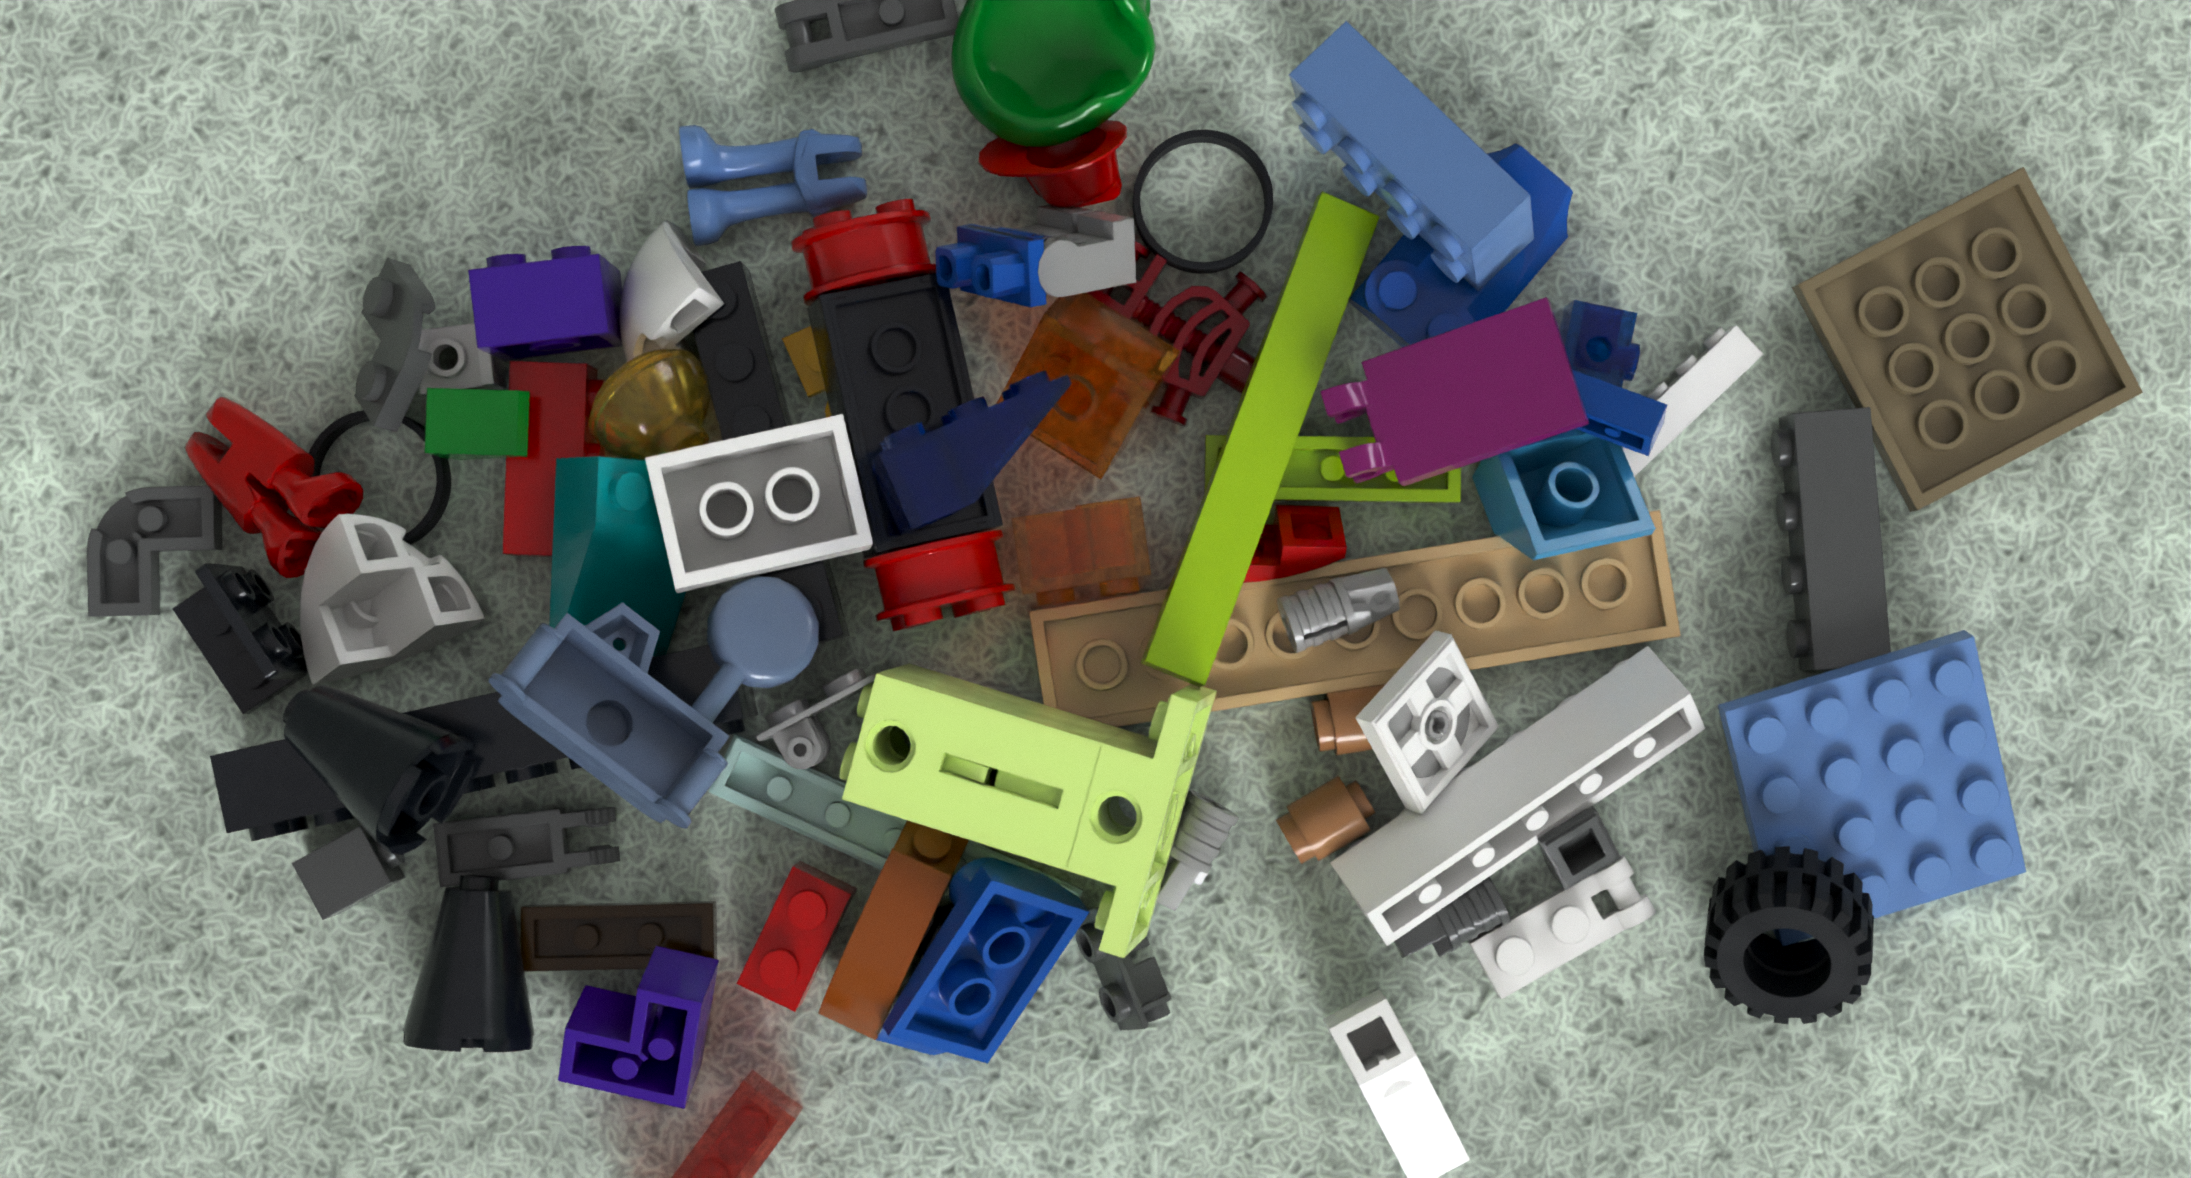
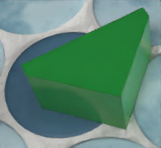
M427 388L425 453L453 460L527 457L530 392L519 390Z

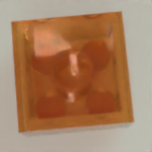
M1087 293L1058 297L1042 316L992 412L1097 478L1102 479L1126 448L1181 351Z

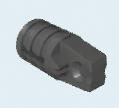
M1488 877L1395 940L1394 943L1402 958L1430 944H1433L1438 956L1442 957L1462 947L1461 943L1467 940L1471 941L1477 938L1479 934L1486 933L1499 924L1504 926L1510 923L1511 919L1494 883Z

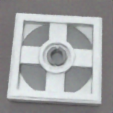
M1436 630L1355 717L1404 807L1407 810L1420 814L1428 808L1499 728L1451 634Z

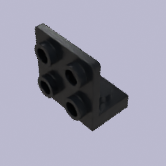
M205 563L195 570L204 588L172 609L242 714H250L309 674L305 659L303 658L301 634L289 622L281 625L268 605L274 601V596L266 582L255 570L250 569L246 572L242 566Z

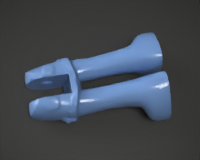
M689 125L679 127L682 160L689 188L709 186L728 180L783 172H793L794 174L793 183L733 191H720L709 188L687 190L690 224L695 246L715 243L719 241L728 227L748 220L779 214L809 212L812 217L827 213L831 209L867 198V184L864 178L840 177L818 179L817 165L853 161L861 158L863 154L859 137L842 134H821L814 129L801 131L799 136L795 138L758 145L726 146L716 144L702 126Z

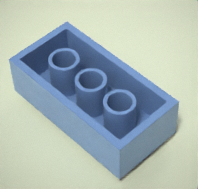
M1347 21L1289 74L1296 97L1292 102V106L1302 118L1303 123L1299 125V130L1303 136L1321 154H1326L1331 149L1346 164L1342 171L1347 179L1363 195L1368 197L1375 192L1390 206L1386 211L1389 219L1406 237L1412 240L1419 234L1435 250L1431 254L1435 264L1453 282L1458 283L1464 278L1472 287L1479 291L1534 239L1530 194Z

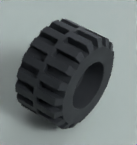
M1790 846L1775 847V854L1768 856L1762 850H1758L1748 854L1746 865L1738 860L1733 862L1726 869V878L1718 877L1713 886L1712 898L1709 899L1704 943L1705 967L1710 968L1709 978L1714 987L1725 988L1724 998L1733 1006L1742 1003L1747 1005V1014L1759 1019L1763 1014L1774 1016V1023L1788 1024L1789 1018H1800L1803 1024L1817 1022V1014L1824 1013L1831 1018L1842 1012V1002L1853 1004L1861 996V985H1867L1869 982L1873 959V904L1869 893H1862L1863 882L1855 873L1843 875L1844 864L1833 857L1824 862L1818 859V851L1804 848L1803 854L1790 853ZM1782 928L1795 929L1805 932L1814 938L1782 946L1779 940L1769 937L1764 932Z

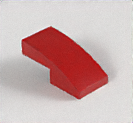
M1276 505L1273 525L1265 524L1243 583L1285 578L1312 571L1345 558L1347 546L1339 507Z

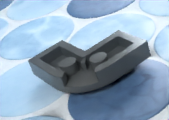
M388 257L379 276L374 277L369 282L363 296V310L361 313L380 339V343L372 360L366 362L359 371L354 396L373 426L397 432L431 360L432 353L419 350L418 347L422 332L423 313H432L436 306L431 293L411 265Z
M208 485L138 488L125 492L126 496L109 508L97 529L91 528L88 537V617L160 615L159 552L222 550V504Z

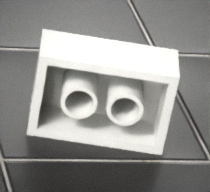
M843 414L645 458L676 593L870 550L873 545Z

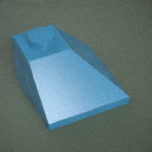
M1577 429L1481 460L1472 476L1493 532L1532 560L1652 535L1656 529L1622 446Z

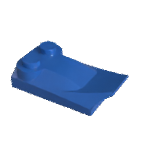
M1515 143L1502 150L1487 153V155L1530 194L1534 239L1479 291L1472 287L1464 278L1458 283L1448 278L1431 258V254L1435 250L1418 234L1412 240L1403 235L1349 298L1348 302L1401 347L1505 312L1568 238L1567 218L1573 194L1572 189L1521 145Z
M983 857L972 860L961 867L954 875L949 886V898L954 908L906 984L876 1040L929 1055L948 1052L988 1064L1089 914V910L1078 896L1046 875L996 858Z

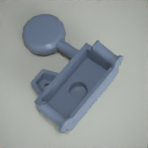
M755 576L736 582L716 600L707 619V642L713 659L720 666V669L692 706H689L647 674L660 631L623 602L585 626L568 613H566L555 628L541 623L502 674L493 673L489 678V683L502 695L498 702L507 711L639 811L659 823L667 819L674 825L687 829L692 822L688 815L728 765L724 757L718 752L730 736L713 724L714 720L741 684L748 687L773 688L788 683L810 664L818 647L819 622L812 603L797 587L780 578ZM614 640L622 641L624 649L621 651L616 650L613 646Z

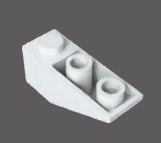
M1379 989L1323 1019L1407 1178H1437L1470 1160L1417 1054L1387 998Z

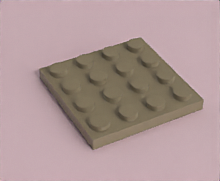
M2024 167L1792 287L1855 408H1871L1873 442L1910 512L1917 511L2143 393Z

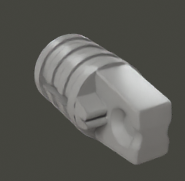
M1386 568L1341 578L1337 577L1329 580L1328 583L1314 585L1311 589L1297 591L1294 595L1277 598L1278 609L1286 634L1296 653L1304 651L1311 646H1319L1328 640H1336L1342 635L1358 632L1359 629L1400 609L1395 583Z
M1188 790L1157 903L1175 911L1193 883L1201 885L1212 867L1213 859L1217 857L1221 850L1220 846L1229 836V830L1232 826H1235L1239 819L1235 813L1201 793Z

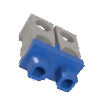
M1049 204L1037 207L1038 224L1016 229L998 225L981 226L968 224L957 226V243L939 246L935 250L937 282L942 287L951 289L960 287V291L1030 308L1046 305V294L1053 297H1065L1136 283L1134 218L1100 211L1092 212L1090 209L1075 206L1053 207Z

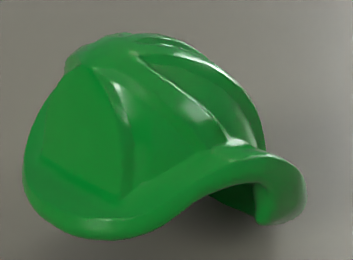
M967 0L957 22L951 52L952 74L960 98L978 122L996 136L1013 144L1036 148L1050 147L1087 134L1117 113L1135 95L1148 77L1153 65L1156 49L1155 35L1149 19L1150 0Z

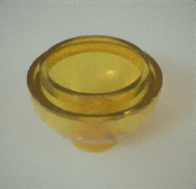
M658 349L641 354L616 370L599 389L589 416V431L605 450L612 455L625 459L645 460L646 457L708 444L709 435L702 428L710 405L708 376L699 360L688 350Z

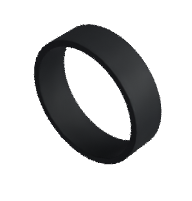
M1192 130L1165 140L1146 158L1139 170L1134 185L1133 215L1136 228L1143 242L1155 256L1158 254L1166 259L1167 265L1188 273H1216L1231 268L1243 261L1261 242L1269 225L1273 210L1272 184L1261 159L1241 140L1227 133L1215 130ZM1192 143L1217 144L1240 155L1256 173L1264 196L1262 223L1253 239L1234 255L1213 262L1189 261L1165 250L1150 234L1141 212L1140 194L1145 178L1151 168L1168 152Z
M364 410L339 418L318 436L308 453L315 460L312 477L320 475L325 455L340 435L355 425L370 421ZM404 416L402 424L416 432L425 442V427L415 420ZM432 455L436 468V491L427 514L403 538L410 545L422 539L436 526L448 505L451 493V470L446 458Z

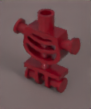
M1135 241V261L1137 263L1140 257L1147 259L1150 251ZM1157 254L1140 281L1136 280V283L1121 285L1132 293L1125 305L1109 296L1114 287L1082 293L1085 297L1074 315L1067 313L1063 320L1095 340L1099 334L1095 327L1106 310L1115 315L1116 319L1101 341V345L1112 351L1132 318L1137 319L1138 322H1143L1144 326H1148L1150 330L1147 335L1145 366L1152 378L1167 386L1159 407L1152 405L1150 413L1174 424L1185 426L1188 419L1183 417V413L1190 396L1204 399L1216 379L1242 394L1255 361L1254 356L1238 347L1239 342L1250 326V322L1243 314L1256 300L1263 302L1267 295L1252 279L1239 271L1235 276L1238 283L1224 298L1208 286H1191L1172 297L1164 306H1160L1159 303H1155L1154 300L1149 299L1147 296L1167 263L1166 259ZM1190 301L1207 302L1209 304L1195 313L1187 322L1186 320H1181L1174 313L1176 309ZM1220 313L1226 318V320L1214 327L1208 335L1203 333L1202 330H1197V327L1206 320ZM1229 332L1230 335L1224 344H1219L1218 339ZM1159 334L1164 336L1165 339H1169L1171 343H1174L1169 359L1168 372L1161 367L1155 357L1156 340ZM1182 349L1195 356L1191 364L1189 381L1179 377V361ZM1202 362L1207 363L1209 366L1203 377L1199 376Z

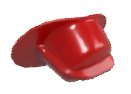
M1106 120L1094 130L1074 140L1056 146L1038 148L1013 144L998 137L987 143L979 152L978 162L986 172L998 176L1026 177L1036 194L1053 207H1085L1114 200L1120 195L1122 183L1116 149L1127 138V127L1120 121Z

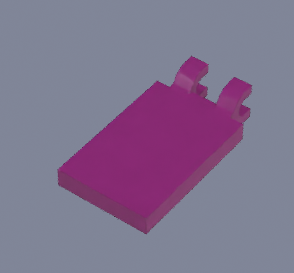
M1547 297L1362 361L1367 380L1341 384L1320 391L1327 415L1330 418L1334 417L1338 424L1359 417L1364 413L1368 415L1376 443L1363 444L1339 452L1346 477H1353L1356 484L1395 470L1398 483L1404 487L1589 424L1557 321Z

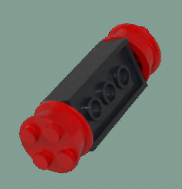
M900 199L883 203L875 207L877 214L853 219L850 210L834 211L816 216L812 219L814 227L804 230L802 235L791 241L792 251L803 253L811 290L803 295L804 304L809 306L807 311L831 416L840 414L844 416L873 540L870 550L862 551L864 559L870 558L863 561L864 568L875 569L884 608L883 611L875 615L876 621L890 620L893 632L943 619L941 609L950 606L952 607L954 618L1004 606L1006 604L1003 594L1015 590L1013 583L1003 582L995 541L1002 538L1003 534L1002 530L993 529L1002 526L1003 522L950 290L947 287L939 286L937 282L936 264H931L923 227L931 221L930 213L925 210H916L913 199Z

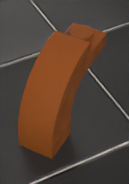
M908 820L906 821L857 921L826 991L818 1014L874 1040L877 1039L969 842L968 839Z

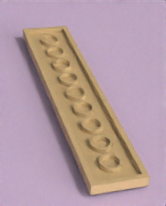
M1660 510L1649 512L1656 528L1652 535L1532 560L1501 537L1495 536L1334 562L1312 571L1285 578L1243 583L1205 686H1203L1217 691L1211 712L1386 684L1435 630L1452 635L1470 670L1679 637L1681 634ZM1381 568L1388 570L1397 589L1400 607L1398 611L1359 629L1358 632L1342 635L1336 640L1325 641L1319 646L1308 647L1299 653L1294 651L1279 613L1277 598L1294 595L1297 591L1311 589L1314 585L1328 583L1329 580L1337 577L1341 578ZM1168 589L1029 611L1044 705L1115 727L1151 722L1160 700L1167 702L1171 694L1190 685L1188 682L1140 663Z

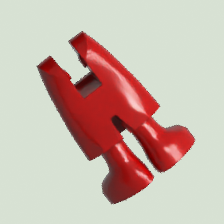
M219 397L206 413V417L218 431L233 443L229 448L223 442L208 434L194 432L184 448L208 487L241 529L248 534L262 533L263 545L270 565L285 578L302 576L305 574L309 557L321 535V532L316 527L326 528L338 514H354L363 500L364 490L351 475L343 472H333L312 477L315 460L310 454L250 410L226 397ZM289 508L296 517L287 513Z

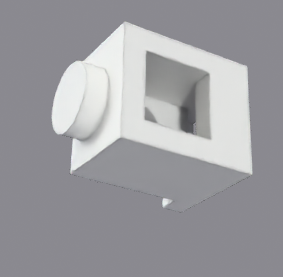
M474 323L422 330L418 349L432 353V356L419 386L421 395L427 397V388L506 389L503 360L477 348ZM454 347L458 353L457 364L452 369L443 370L440 367L439 355L445 348Z

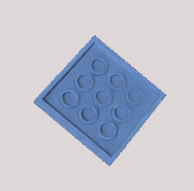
M1962 630L1718 705L1753 851L1762 850L1768 856L1775 854V847L1790 846V853L1803 854L1804 848L1818 851V859L1824 862L1831 857L1844 864L1843 875L1855 873L1863 882L1862 893H1869L1874 919L2026 872L1975 638L1967 631ZM1773 929L1776 939L1781 942L1782 946L1813 937L1795 929Z

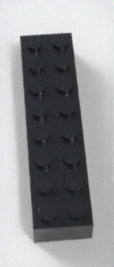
M709 645L652 657L647 674L689 706H692L718 672L720 666L714 661ZM741 684L713 724L727 735L745 731L743 718L758 715L753 688ZM499 692L403 713L456 732L473 742L475 749L466 750V755L475 760V766L464 794L496 787L493 774L505 772L507 784L558 773L556 760L569 757L507 711L498 702L502 696ZM285 739L210 756L226 833L249 829L251 841L309 829L306 818L309 815H313L315 827L355 818ZM569 758L571 770L582 768Z

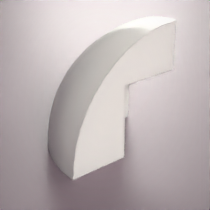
M664 221L658 226L636 254L627 273L620 301L619 324L624 354L634 379L645 396L651 401L700 361L684 337L724 305V302L700 271L707 263L681 228L670 221Z
M338 514L321 533L312 550L305 570L301 591V640L312 685L370 672L440 645L485 619L479 603L462 576L445 557L437 555L433 558H428L405 542L403 538L406 534V529L372 516Z

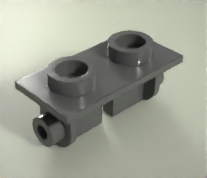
M1099 907L1088 908L1089 914L1075 933L1082 955L1088 962L1094 964L1103 986L1099 989V998L1103 1010L1112 1022L1118 1024L1120 1030L1148 1028V1022L1158 1020L1170 1014L1166 1002L1172 998L1155 957H1150L1133 964L1130 954L1150 945L1147 936L1125 958L1099 951L1104 931L1095 928Z

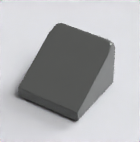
M1593 806L1537 839L1550 872L1565 890L1620 858L1597 810Z

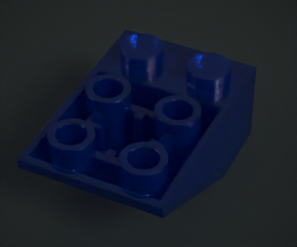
M1046 370L1009 385V389L1001 392L1004 399L1003 402L988 407L985 397L982 396L947 411V415L940 418L943 427L926 433L922 422H919L884 437L885 441L879 443L883 452H880L870 464L900 535H905L955 514L975 503L1072 383L1068 374L1050 381Z

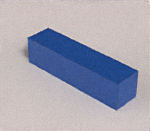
M1572 369L1589 421L1588 425L1576 429L1649 457L1664 424L1667 404Z

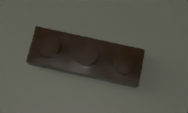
M716 901L525 905L521 907V953L524 971L646 969L656 946L717 959Z

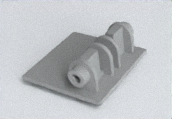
M863 668L855 669L823 686L828 697L827 699L811 707L806 698L803 700L798 699L769 714L765 719L770 729L756 736L758 742L773 738L786 763L796 769H807L823 762L829 755L831 744L817 714L861 692L864 686L874 682L876 674L867 677Z

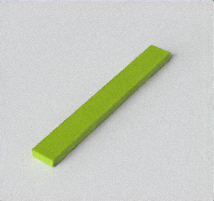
M1323 191L1316 197L1140 662L1141 664L1195 686H1205L1380 216Z

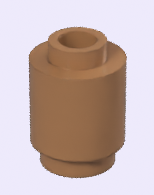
M1386 684L1325 693L1324 700L1311 701L1313 727L1319 752L1334 750L1335 755L1338 756L1373 750L1355 717Z
M1337 776L1287 805L1286 807L1289 812L1276 819V822L1299 861L1303 864L1315 856L1318 861H1321L1370 832L1371 829L1365 819L1375 814V811L1356 780L1345 786L1340 777Z

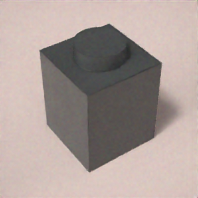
M362 825L292 863L322 920L341 914L405 878L399 867L400 864L405 862L404 854L397 855L386 851Z

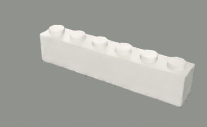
M1647 646L1631 658L1617 663L1609 673L1578 694L1564 699L1556 709L1525 730L1510 736L1503 745L1474 765L1460 770L1422 814L1405 808L1399 816L1370 836L1353 843L1345 853L1331 861L1330 864L1353 900L1386 946H1388L1539 843L1537 840L1539 837L1598 803L1702 732L1705 726L1691 693Z

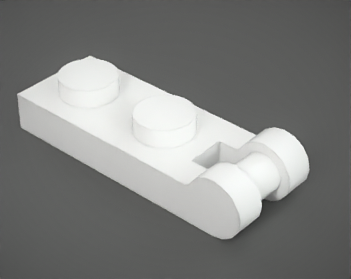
M1621 855L1619 859L1567 890L1562 887L1510 917V923L1504 926L1499 924L1494 929L1486 933L1483 932L1477 938L1467 941L1498 997L1501 999L1507 997L1621 931L1644 922L1656 913L1647 894L1639 895L1631 881L1630 876L1634 874V871L1625 855ZM1607 889L1617 908L1601 916L1591 897Z

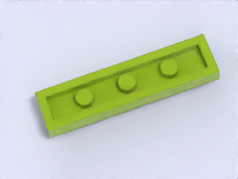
M1205 435L1204 493L1226 435ZM1298 436L1274 501L1461 502V467L1404 487L1398 483L1395 470L1356 484L1353 477H1346L1339 452L1363 444L1376 443L1374 437Z

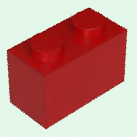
M802 861L795 864L783 885L737 984L795 1012L803 1003L857 888Z

